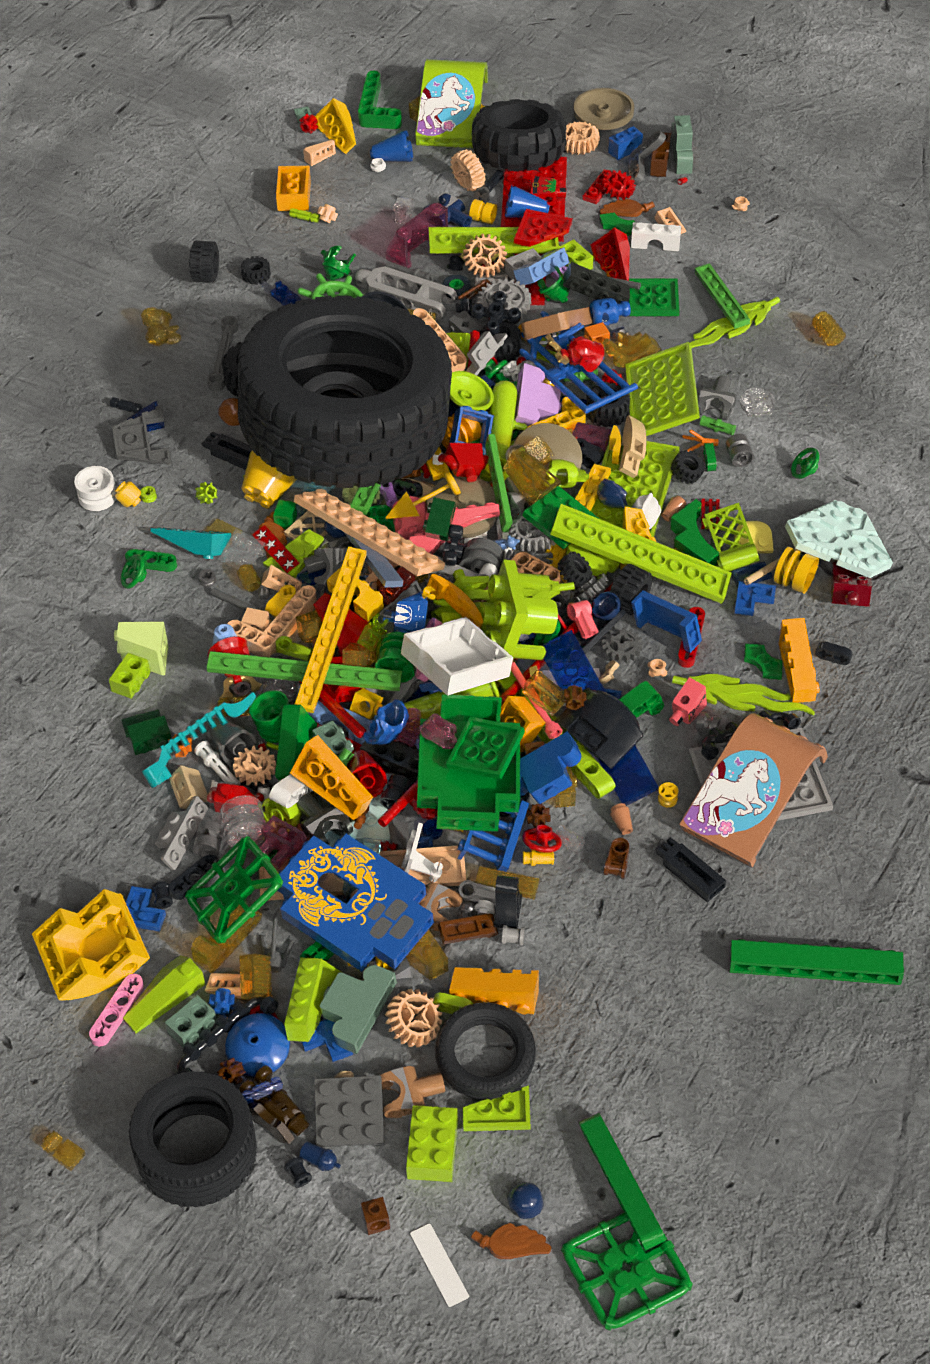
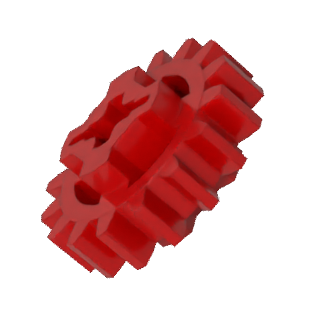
M612 170V173L608 171L601 183L603 185L602 189L606 190V194L610 193L611 198L615 196L617 200L619 197L622 200H625V197L629 199L633 195L636 185L634 184L635 180H631L632 176H626V172L622 174L620 170L618 172Z

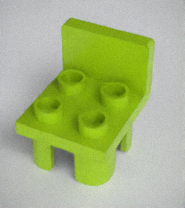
M503 560L499 574H492L489 578V602H482L479 607V612L483 618L481 630L489 639L508 652L513 659L542 660L546 654L544 646L517 643L521 634H552L555 631L558 620L557 604L551 599L524 597L522 588H549L550 578L548 575L518 573L515 560ZM442 612L439 621L446 623L463 617L459 613Z

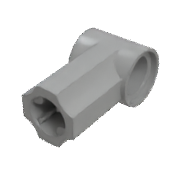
M465 880L459 885L458 894L462 897L463 901L478 903L479 900H487L494 903V907H496L494 887L477 884L470 880ZM469 886L474 892L466 896L462 893V889Z

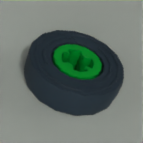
M463 275L448 276L442 283V285L451 287L456 291V300H458V296L471 289L470 280Z

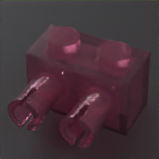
M273 815L261 829L265 841L259 848L267 855L274 849L279 850L270 860L276 870H279L288 858L299 853L307 838L303 831Z

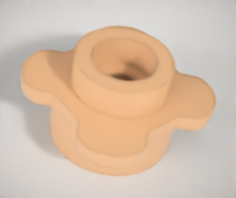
M740 196L734 200L735 203L732 205V208L738 211H746L750 202L747 198Z
M654 659L648 662L649 676L664 677L667 675L665 670L666 662L661 659Z

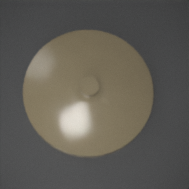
M591 89L579 95L574 102L575 118L580 122L596 126L598 130H611L622 127L630 122L634 115L633 100L624 92L616 89Z
M551 423L533 425L525 429L514 443L523 445L534 456V462L530 469L518 471L512 467L520 481L527 480L534 491L540 492V488H546L551 491L554 488L545 484V481L548 479L546 472L552 459L567 460L574 463L579 469L581 468L582 451L577 439L571 432L559 425Z
M453 476L461 494L454 495L451 489L448 488L427 500V509L429 502L432 503L434 497L454 501L459 509L466 508L469 505L479 507L484 506L486 503L496 504L494 490L492 486L480 478L470 483L466 477ZM444 479L437 483L431 492L446 485V480ZM498 517L488 518L465 527L463 537L473 538L487 532L493 527Z

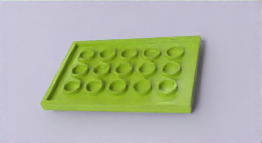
M689 342L625 364L627 383L629 385L636 383L638 389L629 393L630 416L644 424L646 436L700 418L692 350Z

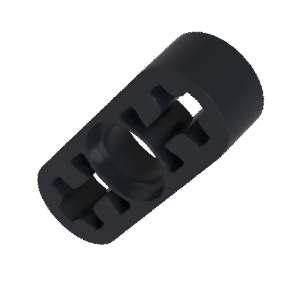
M212 854L206 855L169 884L171 897L176 900L184 899L186 892L212 868L210 865L215 861H219L218 858ZM192 874L200 875L199 879L194 881L190 880L189 877Z

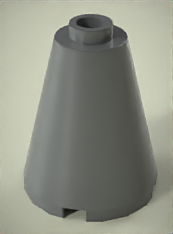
M216 717L213 720L217 727L211 729L208 726V730L221 758L228 765L234 764V758L238 757V752L245 753L244 748L250 751L252 746L257 745L256 738L250 731L228 720V723L222 726Z

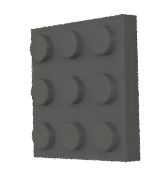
M381 1076L315 1079L317 1146L340 1147L384 1144Z

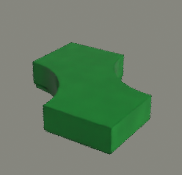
M615 212L599 215V220L604 230L616 228L627 234V236L632 235L634 220L622 219Z
M745 643L744 662L756 666L761 671L762 678L782 680L783 661L771 657L766 652L765 645Z

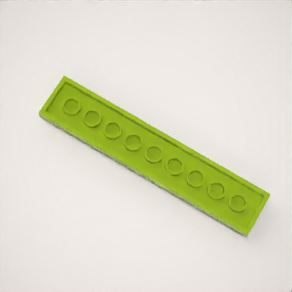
M560 505L550 535L622 564H633L650 572L654 577L721 604L725 600L731 572L566 505Z

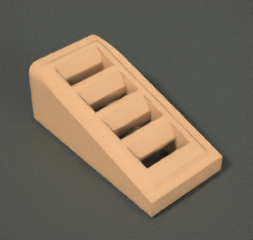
M334 140L303 149L305 162L313 166L336 154Z
M670 207L657 211L655 220L658 224L681 226V234L686 232V229Z
M271 565L264 572L261 585L279 591L281 587L285 586L284 583L286 582V585H294L297 593L301 589L302 582Z
M211 973L205 992L215 995L217 989L226 988L231 991V994L235 995V999L249 1000L254 982L249 974Z

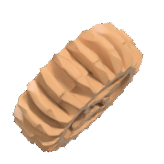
M573 121V123L566 125L565 150L567 153L585 155L586 152L595 151L600 141L596 126L580 121Z
M466 149L456 152L450 161L454 178L467 191H476L478 187L484 185L486 180L482 163H480L479 158L471 150L468 151Z
M481 234V238L476 235L475 240L470 239V244H466V249L463 251L465 254L463 260L466 261L465 266H470L468 271L474 270V276L480 273V278H482L483 274H485L486 278H489V273L492 276H495V271L500 273V268H504V262L507 259L505 258L507 252L503 251L505 246H500L502 241L496 242L497 237L494 236L491 239L490 234L487 235V238H485L484 234ZM484 245L491 246L492 248H486ZM478 247L479 254L472 258V251ZM482 254H485V256L487 254L488 258L482 257ZM495 254H498L497 262L494 265H492L491 258L494 257ZM483 263L486 267H482L478 264Z
M412 989L401 991L392 998L387 1006L389 1010L385 1016L389 1019L386 1020L385 1024L391 1025L388 1032L394 1031L396 1034L394 1039L400 1038L401 1044L407 1042L408 1047L415 1045L418 1048L422 1045H428L430 1041L436 1038L441 1029L439 1026L443 1022L439 1019L442 1012L437 1011L439 1004L434 1005V997L428 999L427 992L421 994L420 989L414 992ZM417 1014V1016L414 1018L415 1020L411 1023V1020L413 1019L414 1015Z

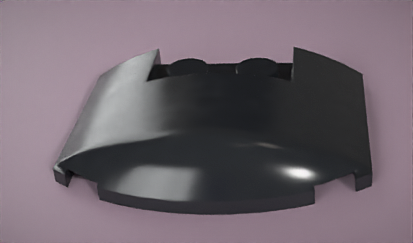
M586 688L583 691L586 693L584 706L577 710L566 708L555 720V723H558L565 732L568 731L577 742L608 768L612 769L644 735L640 731L637 718L623 702L606 692Z

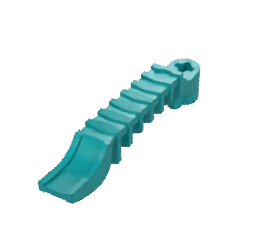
M252 692L238 703L229 704L224 702L220 706L214 707L202 719L196 720L195 724L188 726L184 732L177 734L176 738L170 739L168 744L162 745L159 761L142 771L151 788H155L172 777L166 765L173 758L171 756L172 752L177 754L181 751L177 743L181 741L184 747L188 746L190 743L186 737L190 735L192 740L197 739L196 729H199L201 734L207 732L204 726L206 722L211 729L217 727L212 718L215 715L222 726L227 724L228 722L221 712L223 709L230 717L240 716L255 700V693Z

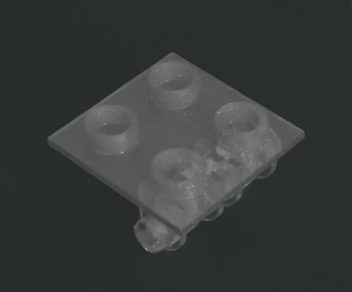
M235 529L218 560L248 575L256 559L265 556L266 551L263 547L266 543Z

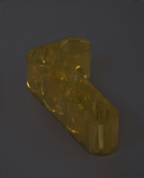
M241 905L231 913L227 928L244 912ZM257 910L255 912L256 915L253 918L250 917L225 943L218 944L211 936L208 939L203 935H199L191 946L193 961L208 972H215L258 925L262 913Z

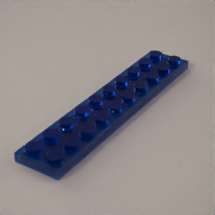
M572 630L541 645L546 650L543 659L562 694H564V689L573 685L582 687V692L586 688L606 692ZM636 745L612 769L608 768L598 759L602 768L614 780L616 785L614 790L621 803H624L626 806L659 789Z

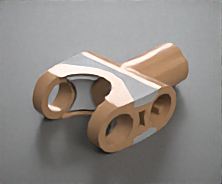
M433 882L428 884L426 896L419 904L433 913L434 923L429 929L439 931V922L449 920L438 911L444 907H460L463 899L450 888Z
M405 1066L380 1075L382 1077V1090H394L400 1094L396 1100L383 1108L384 1115L387 1118L412 1116L413 1105L425 1106L424 1097L445 1092L441 1073L417 1078L415 1068Z

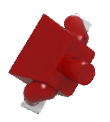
M449 443L445 454H433L432 463L434 465L445 463L455 476L466 477L467 481L471 483L475 482L477 477L480 476L481 471L486 468L489 457L483 455L482 443Z
M212 780L211 789L207 794V801L212 804L214 803L215 812L252 817L254 808L269 797L270 787H258V793L253 795L244 786L224 784L223 781L215 782V780Z

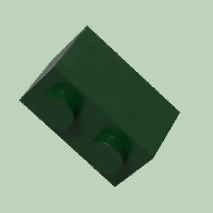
M434 497L433 502H429L427 513H430L429 518L424 521L423 525L426 537L448 542L449 529L453 523L456 511V503L454 501Z
M165 715L127 726L135 755L159 749L162 745L168 744L169 739H172Z

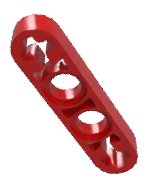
M692 607L689 612L698 615L700 633H702L705 611L701 607ZM681 641L678 653V663L681 667L689 668L694 665L699 644L690 653L684 650L683 641ZM686 653H689L688 660L685 659Z

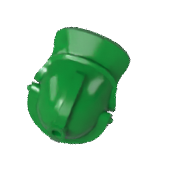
M333 246L329 251L322 250L321 255L324 256L322 266L326 273V278L330 281H335L343 276H348L351 272L349 266L354 257H356V254H351L348 260L335 259V256L342 249L341 246Z
M555 266L554 268L559 274L558 280L550 287H547L543 278L537 281L538 286L541 288L539 292L544 294L546 301L552 300L565 303L568 300L569 289L563 287L564 275L559 267Z

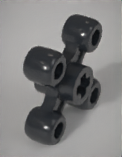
M502 291L494 293L493 303L489 307L476 303L471 308L472 316L475 319L489 318L486 324V331H489L492 336L499 333V324L504 319L509 320L511 323H518L521 319V312L515 307L509 310L503 308L506 303V295Z
M452 524L450 526L449 538L451 540L445 542L443 550V562L447 566L459 565L457 560H461L463 556L465 538L463 537L464 528L461 525Z

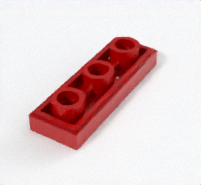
M604 169L583 194L582 200L597 204L606 193V190L602 189L603 185H601L603 177L608 171L611 173L612 171Z

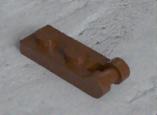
M491 913L443 921L438 924L443 945L484 937L491 938L499 934L497 927H494L493 922L495 919Z

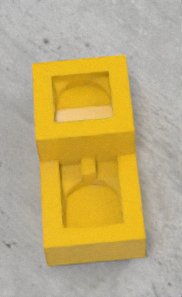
M613 425L609 439V450H613L612 463L619 464L621 435L618 427Z

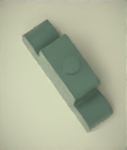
M690 115L674 116V122L671 123V142L676 174H692L693 132Z
M373 965L367 967L363 973L364 981L341 972L338 973L331 987H327L325 990L324 999L320 1004L323 1017L335 1022L332 1031L336 1044L355 1054L359 1052L397 984L395 973L380 966Z

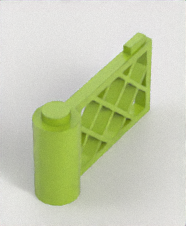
M739 503L704 514L705 518L702 520L705 529H710L716 549L719 552L720 559L717 560L719 568L732 571L760 561ZM738 510L735 518L728 516L730 512ZM714 517L721 518L718 524L711 522L710 519ZM725 519L732 522L729 528L722 526ZM736 523L743 525L740 532L733 530ZM719 529L726 531L723 538L716 536ZM730 533L737 535L734 542L727 540ZM741 537L749 540L748 543L743 545L738 543ZM724 543L731 545L728 550L721 552V547Z

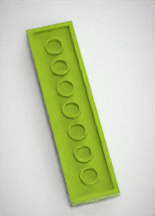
M429 227L428 231L429 251L436 254L463 253L464 249H466L465 245L470 244L469 240H475L476 235L481 238V234H484L485 238L490 234L491 239L496 236V242L501 240L500 246H505L503 251L516 254L532 248L537 253H547L559 249V242L557 237L531 247L514 244V238L519 227ZM484 245L486 248H492L491 246ZM476 247L472 253H479V248Z

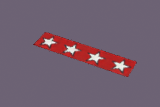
M265 525L252 534L286 573L300 564Z

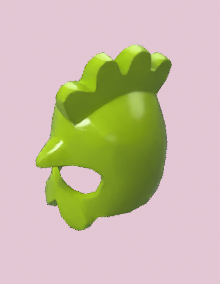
M552 459L546 472L548 479L545 481V484L554 488L557 486L571 488L577 482H586L589 479V474L585 470L579 469L570 461Z

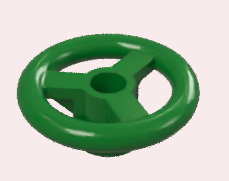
M491 359L483 369L486 372L485 376L490 380L494 378L507 365V360H503L496 365Z
M813 447L806 448L795 457L791 466V474L794 478L803 479L817 471L820 458L817 449ZM812 453L809 457L801 459L804 455ZM797 464L802 467L800 474L796 472Z
M133 555L123 567L121 584L126 589L133 588L138 582L141 583L146 578L145 561L141 555ZM127 578H132L133 581L130 582V583H127V582H126V579H127Z

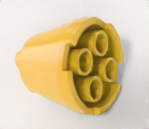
M252 450L241 489L245 494L244 498L246 500L258 502L262 507L269 509L297 479L294 476L289 477L277 471L276 467L269 466Z

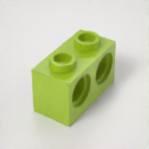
M574 239L559 246V249L565 248L568 255L569 263L565 265L566 267L573 262L590 270L593 269V255Z
M127 653L109 679L111 691L132 699L134 694L140 690L143 681L150 675L151 670L148 660Z

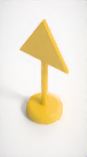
M448 471L444 474L447 482L446 485L414 502L411 501L406 492L386 516V519L420 516L415 508L416 505L448 488L451 489L454 495L461 494V491L452 474Z

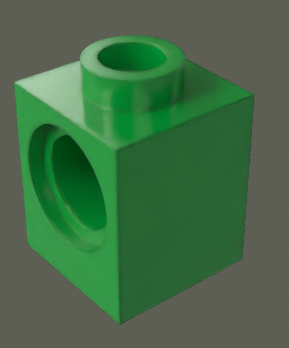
M279 500L273 514L274 523L284 529H288L298 516L297 504L291 501Z

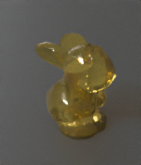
M154 307L147 308L141 313L142 322L148 327L145 340L149 344L161 346L163 344H176L181 341V335L174 333L179 329V325L169 327L170 321L173 318L171 313Z

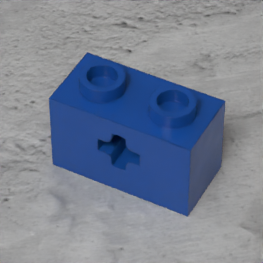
M633 126L609 137L608 153L617 160L630 155L634 149L642 144L643 133Z

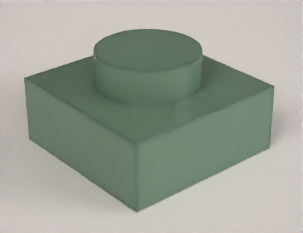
M309 106L294 109V115L298 123L306 114L312 115Z

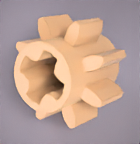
M325 204L324 207L320 206L317 212L320 214L319 219L330 223L331 220L335 221L338 215L335 213L336 208Z

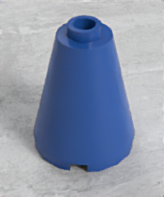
M407 130L373 145L372 149H370L371 158H382L384 161L392 162L413 161V149L411 141L407 140V137H409Z
M516 186L510 187L505 217L523 218L526 209L545 213L549 212L550 205L547 204L546 200Z

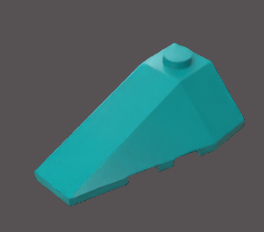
M151 528L150 532L194 554L203 555L204 559H213L214 556L221 555L231 538V533L183 531V529Z

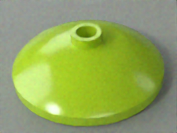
M466 371L452 372L450 399L457 406H469L472 410L485 411L491 407L494 395L489 385L483 379Z

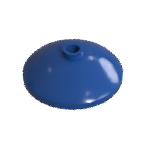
M263 1013L251 1014L240 1019L229 1031L225 1043L227 1059L229 1060L234 1057L235 1061L242 1062L244 1071H246L243 1075L248 1077H255L258 1070L265 1065H268L275 1072L285 1062L290 1050V1041L287 1040L283 1023L276 1017ZM257 1037L258 1041L256 1043H252V1039Z

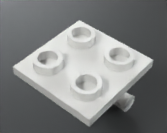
M419 823L416 830L412 829L401 868H404V871L407 873L411 869L430 875L429 880L432 882L434 878L433 882H436L442 875L443 865L440 863L438 866L439 862L434 864L416 851L423 825Z

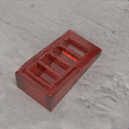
M403 566L396 571L403 579V586L385 588L383 585L378 591L383 596V602L386 605L395 601L415 581V576Z

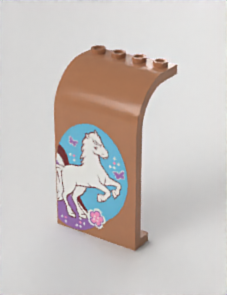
M755 713L750 714L734 732L680 822L681 829L753 868L756 862V855L809 766L817 757L820 758L821 763H825L828 758L826 749L818 743L814 744L800 734L797 735L782 725L779 726L773 723V721L766 717H761Z

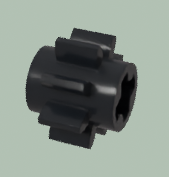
M460 299V303H456V312L466 311L472 317L471 308L475 303H472V299Z

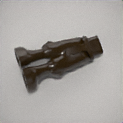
M265 1065L256 1073L254 1082L249 1079L240 1086V1093L244 1095V1099H252L260 1103L272 1116L281 1120L289 1131L299 1136L310 1124L304 1119L305 1115L288 1096L287 1092L273 1085L271 1080L273 1071L268 1065ZM258 1087L268 1093L271 1099L266 1098L259 1091Z

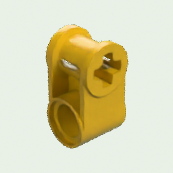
M292 585L281 587L276 595L268 601L265 611L276 618L295 596V587Z

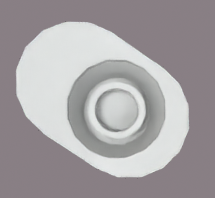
M649 493V495L639 496L632 508L643 510L650 526L649 529H651L661 513V507L657 499L653 497V494Z

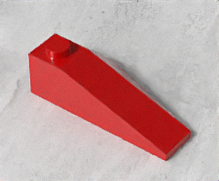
M613 228L590 244L593 257L600 264V268L607 274V277L629 281L630 246L627 234Z
M326 592L313 604L322 622L331 599V595ZM348 609L337 642L338 652L341 657L345 656L348 659L350 666H360L381 644L383 638L375 627Z

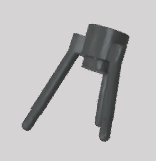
M276 917L273 919L271 952L268 955L266 953L264 936H260L263 958L262 967L269 973H278L281 971V968L286 967V960L293 945V941L290 940L283 958L279 952H276L278 920Z

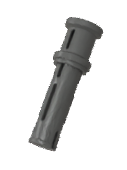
M388 261L386 267L433 281V274L430 272L425 273L418 268L413 270Z

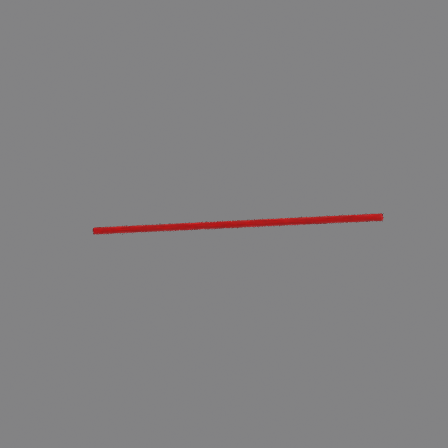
M612 584L604 592H610ZM575 621L546 649L544 658L536 660L530 667L537 665L539 671L579 631ZM529 668L522 674L527 682L531 679ZM517 680L500 696L502 697L501 706L508 696H515L522 688ZM418 780L378 819V823L382 827H386L417 795Z

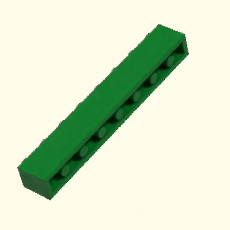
M744 939L732 940L730 948V973L901 985L904 976L903 952H896L895 950L882 951L872 948L854 949L852 947L840 948L829 945L812 946L809 944L798 945L786 942H756Z

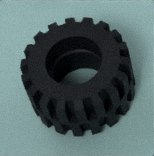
M195 240L190 250L189 268L194 282L214 283L219 270V250L215 241Z
M503 320L499 324L498 334L506 333L508 337L493 357L498 363L503 360H507L509 363L520 355L521 332L517 325ZM486 325L480 330V337L484 332H487Z
M605 382L615 392L623 389L621 386L616 385V383L610 384ZM593 386L591 389L601 399L608 396L599 386ZM629 393L587 413L588 419H591L593 424L597 423V426L613 427V425H621V422H625L629 415ZM587 396L586 405L588 406L594 403V401Z
M627 564L621 569L610 589V592L616 594L620 599V610L624 609L629 615L634 614L632 601L642 591L650 592L652 574L633 564Z

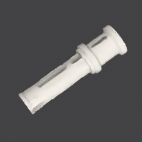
M202 741L196 746L195 754L201 756L204 764L207 767H211L225 784H240V781L236 779L220 760V754L210 747L211 745L208 741Z

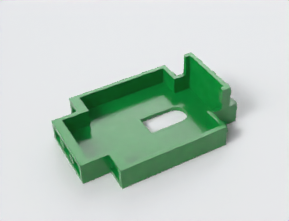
M442 695L440 719H420L417 808L437 809L436 829L498 832L499 812L519 813L520 743L501 780L448 769L446 766V762L469 717L500 722L502 697ZM507 722V723H505V724L520 726V723H512V722Z

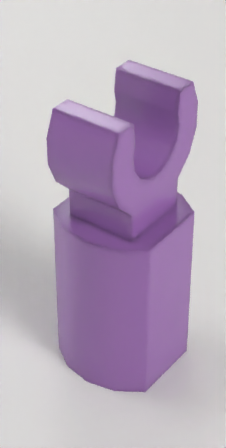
M389 482V487L386 488L381 484L380 493L383 495L387 506L391 509L393 504L398 501L393 490V484Z

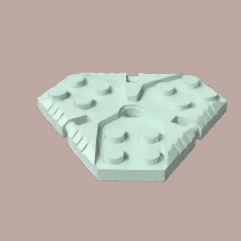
M833 500L813 509V511H808L788 520L785 525L795 549L828 562L832 558L837 560L836 565L868 578L890 569L893 564L867 513L842 501Z

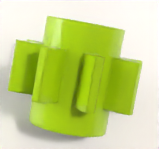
M206 482L200 483V487L195 488V497L200 500L201 504L205 502L207 504L213 503L212 499L217 498V488L212 485V482L208 484Z

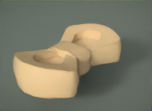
M612 660L606 665L604 674L598 678L600 683L606 684L611 679H614L612 674L619 667L616 661Z

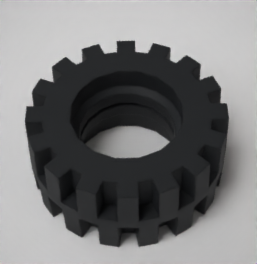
M251 256L250 259L246 258V261L243 260L241 264L243 280L246 283L250 282L252 285L253 283L258 285V283L262 284L263 281H268L271 275L268 260L264 259V257L259 258V256L255 258Z
M687 450L677 454L671 463L672 474L676 475L675 478L677 480L680 479L682 483L685 481L686 484H693L701 477L705 466H703L704 461H701L702 458L697 457L698 454H693V451L688 452Z
M571 551L558 562L560 575H563V579L567 580V583L574 582L576 587L583 585L592 577L591 566L588 565V561H585V558L581 557L579 553L576 554V552Z

